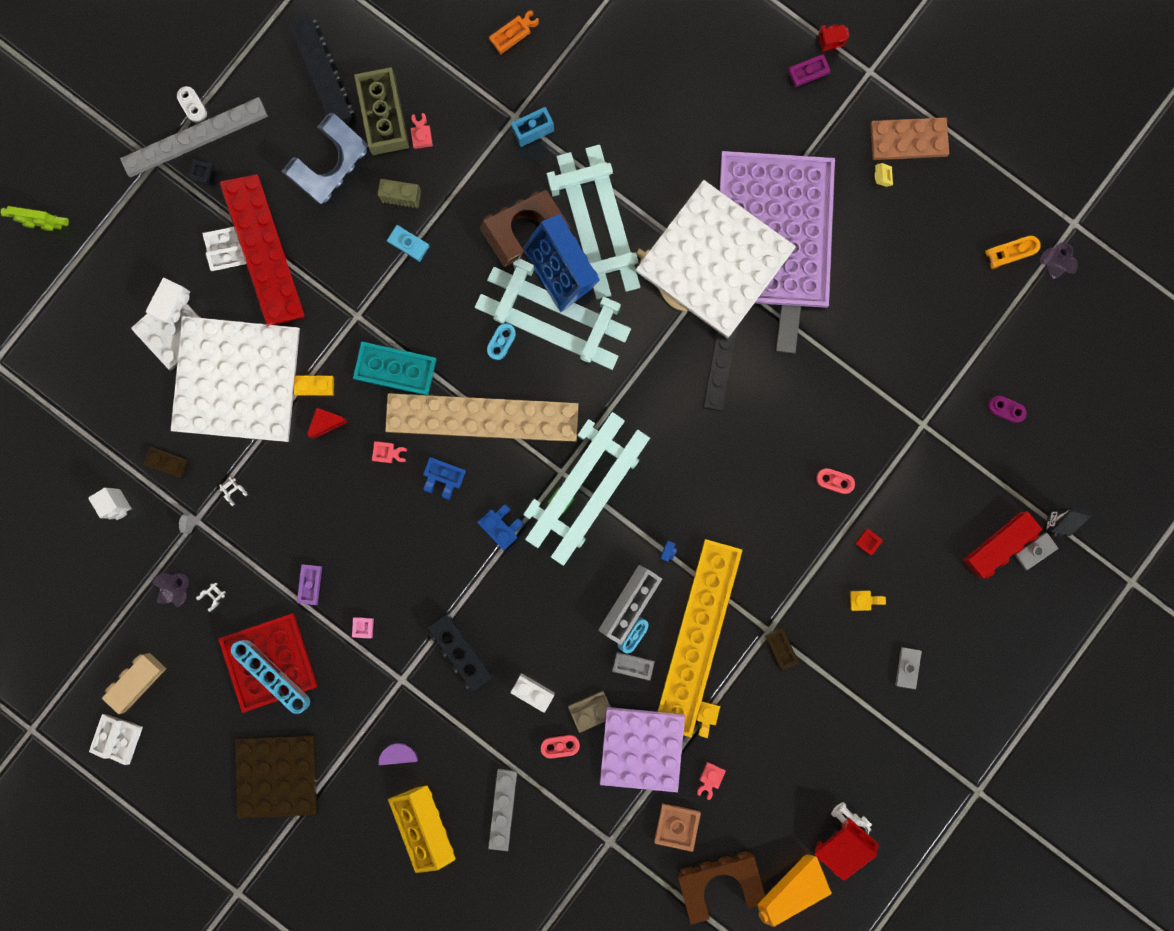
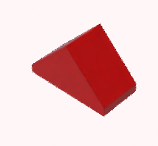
M317 408L307 434L310 438L314 439L347 423V420L344 417Z

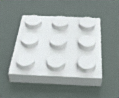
M187 303L183 305L180 310V318L177 322H174L173 326L147 313L131 328L170 371L178 364L182 316L200 318Z

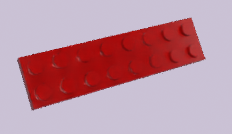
M258 174L221 181L220 187L266 326L304 318L305 315Z

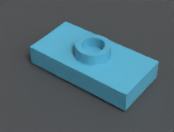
M396 225L387 240L388 243L419 262L430 247L429 244Z

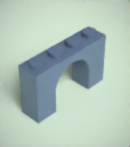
M328 113L317 127L337 147L338 161L334 169L329 173L319 175L309 169L298 158L293 157L281 171L314 201L320 204L329 200L332 190L342 184V178L346 173H350L354 169V163L358 158L361 159L366 154V148L368 147V144L334 113Z

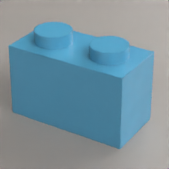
M546 107L511 123L512 131L520 147L554 132V123Z

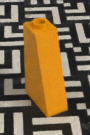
M808 854L803 856L757 904L760 911L759 917L763 923L774 927L832 894L817 856Z

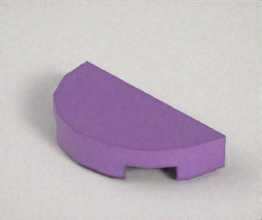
M405 743L389 745L379 757V765L418 761L416 752Z

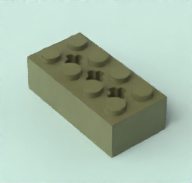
M392 67L355 74L368 147L372 155L409 148L396 78Z

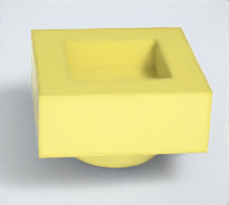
M883 163L875 165L876 184L885 187L892 186V167Z

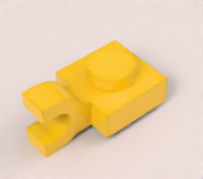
M850 591L851 611L871 610V604H886V597L871 596V591Z
M701 701L696 719L701 722L698 735L708 738L710 724L716 725L720 706Z

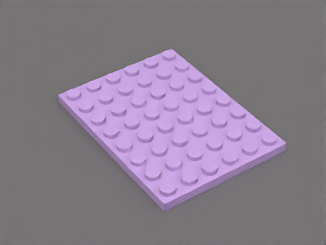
M722 151L719 191L796 246L755 303L824 308L829 306L835 158Z

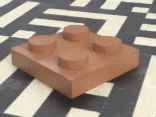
M662 803L654 843L693 852L701 812Z

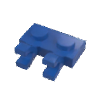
M430 457L423 476L428 477L423 490L432 494L435 482L439 481L446 484L441 495L442 498L450 500L454 487L460 489L466 470Z
M506 504L496 513L491 509L477 522L503 551L518 538L515 532L524 524L518 518L510 527L506 525L502 518L511 511Z

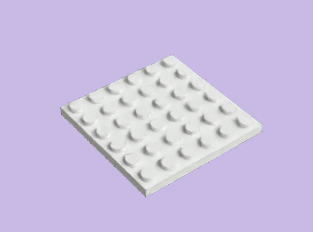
M703 180L637 267L636 272L723 336L729 338L796 246Z
M182 316L171 431L289 442L300 328Z

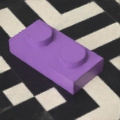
M301 565L297 603L318 605L322 566Z

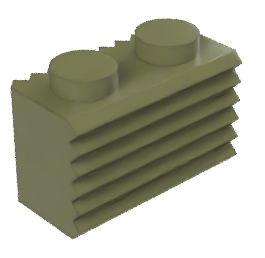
M381 179L378 196L382 203H393L394 205H404L405 207L411 206L417 209L419 207L421 189L417 184Z

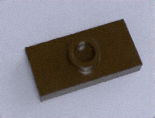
M782 627L765 635L781 671L799 664L798 658Z

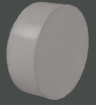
M183 514L179 520V530L181 533L189 534L194 527V517L192 514Z

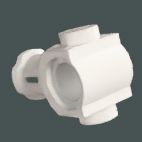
M844 802L838 804L831 813L833 817H837L842 823L850 818L858 826H862V830L869 835L872 824L864 816L860 818L857 814H852L846 808Z

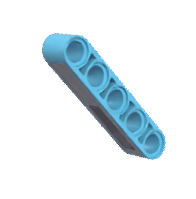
M242 640L233 644L231 647L233 657L292 713H301L309 707V697L252 642ZM241 644L246 647L245 654L239 652ZM254 658L259 659V668L253 665ZM269 671L274 674V681L268 680L267 673ZM282 685L288 687V695L281 692ZM296 699L302 700V708H298L295 705Z

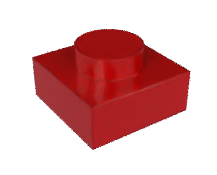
M866 529L855 544L872 556L883 540L871 530Z

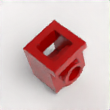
M834 24L827 29L825 25L821 26L818 37L822 52L844 47L849 39V30L845 25L838 26Z

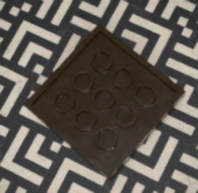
M315 735L237 738L235 740L237 819L317 814Z

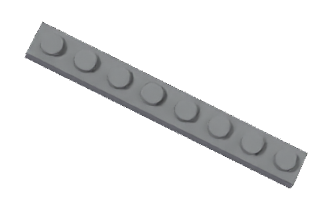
M258 97L120 159L127 175L133 177L264 119L268 115L261 99Z

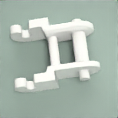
M229 477V482L219 486L220 491L226 494L224 498L233 506L235 504L230 498L232 492L239 489L243 492L244 496L248 494L241 485H237L235 478ZM233 484L234 488L228 492L226 488Z
M211 583V587L208 590H203L200 596L196 598L200 600L205 594H208L214 600L211 605L212 607L208 609L209 612L220 603L218 600L221 597H225L224 594L226 592H221L216 587L217 583ZM212 590L218 594L216 598L210 593Z

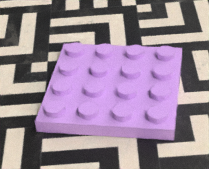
M607 707L600 785L678 792L685 714Z

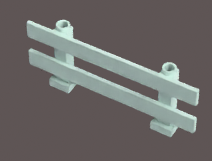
M600 145L586 148L590 167L576 170L570 152L557 156L561 171L560 175L555 176L554 171L547 173L552 197L559 195L560 189H566L583 253L586 254L588 261L600 279L593 287L597 300L602 299L603 296H611L605 273L620 270L626 292L640 288L634 266L638 264V258L636 253L630 252L609 175L613 174L610 163L605 162ZM595 181L616 256L601 260L580 184Z
M522 259L513 263L515 269L513 275L493 267L487 281L506 289L501 302L481 294L475 305L476 309L494 316L493 319L499 323L504 324V322H507L581 356L580 359L590 363L593 361L613 370L619 356L598 346L604 334L625 343L631 328L611 320L613 313L618 314L621 304L603 296L600 303L602 308L600 314L576 303H573L560 313L547 290L525 281L527 274L532 276L534 271L533 264ZM520 295L593 328L588 341L512 308L517 296Z
M613 412L599 431L593 428L594 422L589 419L587 420L577 437L582 440L588 438L592 442L546 510L544 511L540 508V502L533 499L523 514L529 519L533 516L538 520L525 539L535 547L539 548L551 529L564 537L551 558L563 566L575 548L582 546L586 540L583 536L630 467L634 469L639 462L637 457L650 439L637 429L625 448L612 441L625 421ZM607 451L617 460L571 528L559 521L558 518L603 452Z

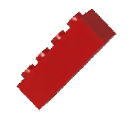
M1020 512L963 561L977 578L988 579L994 575V570L998 566L1002 567L1010 561V556L1020 553L1028 541L1032 542L1039 537L1038 533L1043 529L1029 512Z

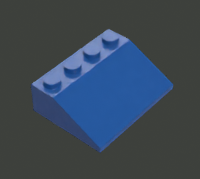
M560 214L542 221L522 248L530 263L534 265V270L560 313L580 299L600 281L597 272L591 266L586 254L583 253L577 239L572 235L566 221L563 220Z

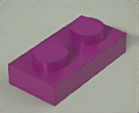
M824 54L788 69L794 87L828 75L831 71Z

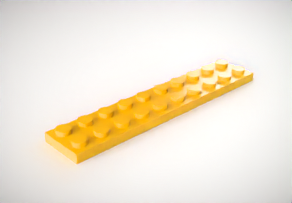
M706 539L702 547L657 711L685 714L683 735L692 737L742 554V549Z

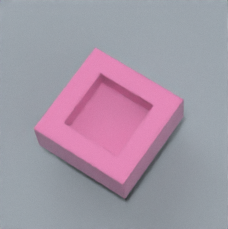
M354 617L352 637L373 638L374 618Z

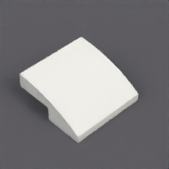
M234 227L202 233L211 271L246 264Z
M102 714L89 752L104 759L110 758L121 764L128 765L131 762L143 727L117 717Z

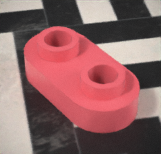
M822 469L816 475V481L820 487L841 494L850 493L855 487V481L850 475L835 470ZM824 475H827L829 478L827 482H824L822 479ZM842 481H845L847 484L845 488L841 487Z
M574 735L549 737L542 742L541 752L546 758L571 756L578 752L580 747L579 740ZM571 741L574 745L569 748L566 746V743ZM553 744L554 749L548 750L547 745Z

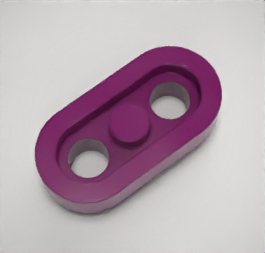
M1003 396L993 397L988 402V410L991 414L1011 423L1021 422L1026 417L1027 412L1023 405ZM998 402L1002 404V408H998ZM1015 410L1019 411V416L1015 415Z

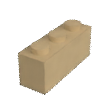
M150 653L138 655L132 661L134 665L130 669H125L119 675L120 679L117 683H112L105 690L106 694L102 699L118 714L126 712L166 670Z

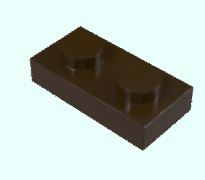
M150 447L143 465L182 478L189 460Z

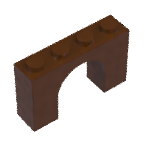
M547 190L541 193L537 191L526 200L520 199L510 208L508 206L502 208L494 216L492 214L486 216L483 219L480 230L505 267L519 260L524 253L512 232L511 222L513 220L528 218L539 225L542 221L559 214L564 221L566 219Z
M739 852L737 856L729 858V856L721 857L717 862L711 863L707 861L699 864V867H685L680 870L681 872H677L691 925L710 920L704 899V890L707 883L715 876L729 875L737 879L741 885L748 909L757 907V904L765 897L752 852Z

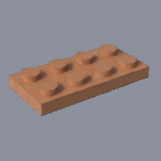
M947 118L882 120L870 123L873 160L947 157L949 155Z

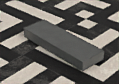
M781 305L776 352L795 354L801 306Z

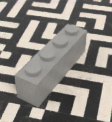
M638 565L598 631L622 645L662 578Z

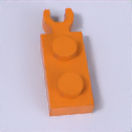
M532 10L525 14L524 19L517 16L489 37L490 42L500 55L529 35V27H536L539 24L538 18L534 21L529 20L533 16Z

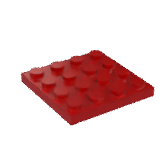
M294 613L219 638L242 713L279 700L233 657L231 647L236 642L242 640L252 642L303 692L318 687ZM241 644L239 652L245 654L246 647ZM254 658L253 665L256 668L260 667V661ZM270 671L267 673L268 680L274 681V674ZM282 685L281 692L288 695V687Z

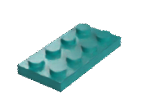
M361 342L353 379L429 396L437 359Z

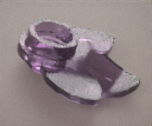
M1060 243L1055 248L1047 249L1040 257V263L1048 265V273L1052 279L1060 277L1065 271L1075 274L1078 267V262L1073 256V247L1068 243ZM1061 250L1065 251V256L1061 254Z
M163 573L153 579L152 583L161 588L157 603L167 604L173 601L177 608L185 603L187 599L186 589L189 586V579L185 574L176 573L171 575ZM178 579L182 580L181 586L177 584Z

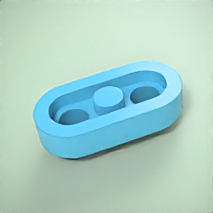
M500 325L487 347V352L493 360L503 359L513 343L516 332L512 325ZM505 331L510 333L508 337L503 336ZM500 348L501 352L499 354H495L494 349Z
M639 616L622 645L618 644V648L624 653H631L646 633L648 622Z

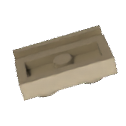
M603 690L569 705L568 708L579 733L605 722L607 707H610V704Z

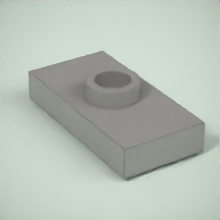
M1044 533L1026 545L1020 553L1014 555L1024 570H1028L1056 551L1058 547L1049 534Z
M901 647L896 686L916 689L921 650Z
M617 652L612 671L650 680L655 661Z

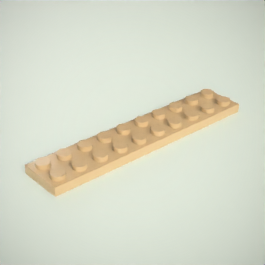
M388 394L386 432L577 442L578 403Z

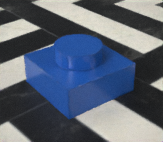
M666 542L660 559L669 562V559L674 558L677 551L674 548L675 543Z

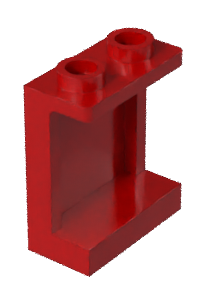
M848 818L844 821L840 831L825 843L821 841L817 843L815 855L835 875L845 881L877 856L879 844L854 821Z

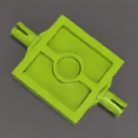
M7 206V209H1L2 216L12 217L14 221L20 222L23 226L29 228L41 226V229L53 231V228L61 230L62 225L68 226L69 224L68 218L52 216L43 211Z

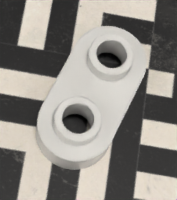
M188 86L180 88L177 92V99L187 117L194 123L203 122L207 117V111L197 93ZM186 93H189V96L187 98H184V95ZM195 109H198V112L196 114H193V111Z

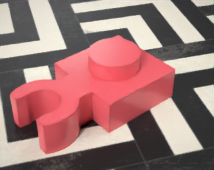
M422 113L421 121H416L415 115H412V122L416 126L411 128L414 149L433 146L430 126H425L427 122L425 114Z
M374 441L372 461L392 463L393 458H395L399 462H406V459L399 457V453L402 451L407 452V449L399 447L394 450L395 444Z
M707 762L699 779L704 784L698 788L697 794L700 796L703 790H707L708 795L706 798L710 800L713 795L712 787L719 788L726 772L725 769Z

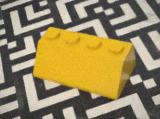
M428 785L414 788L388 799L415 873L439 870L455 860L453 848L447 838L446 830L442 825L439 811L434 804Z

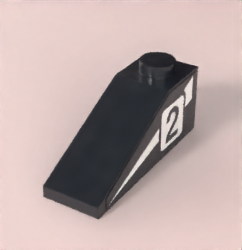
M1076 508L1049 509L1045 532L1051 533V537L1063 539V536H1071L1091 517L1092 512Z

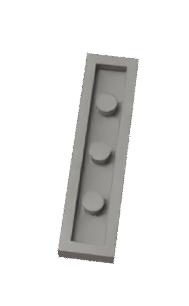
M498 769L489 849L508 851L517 771Z

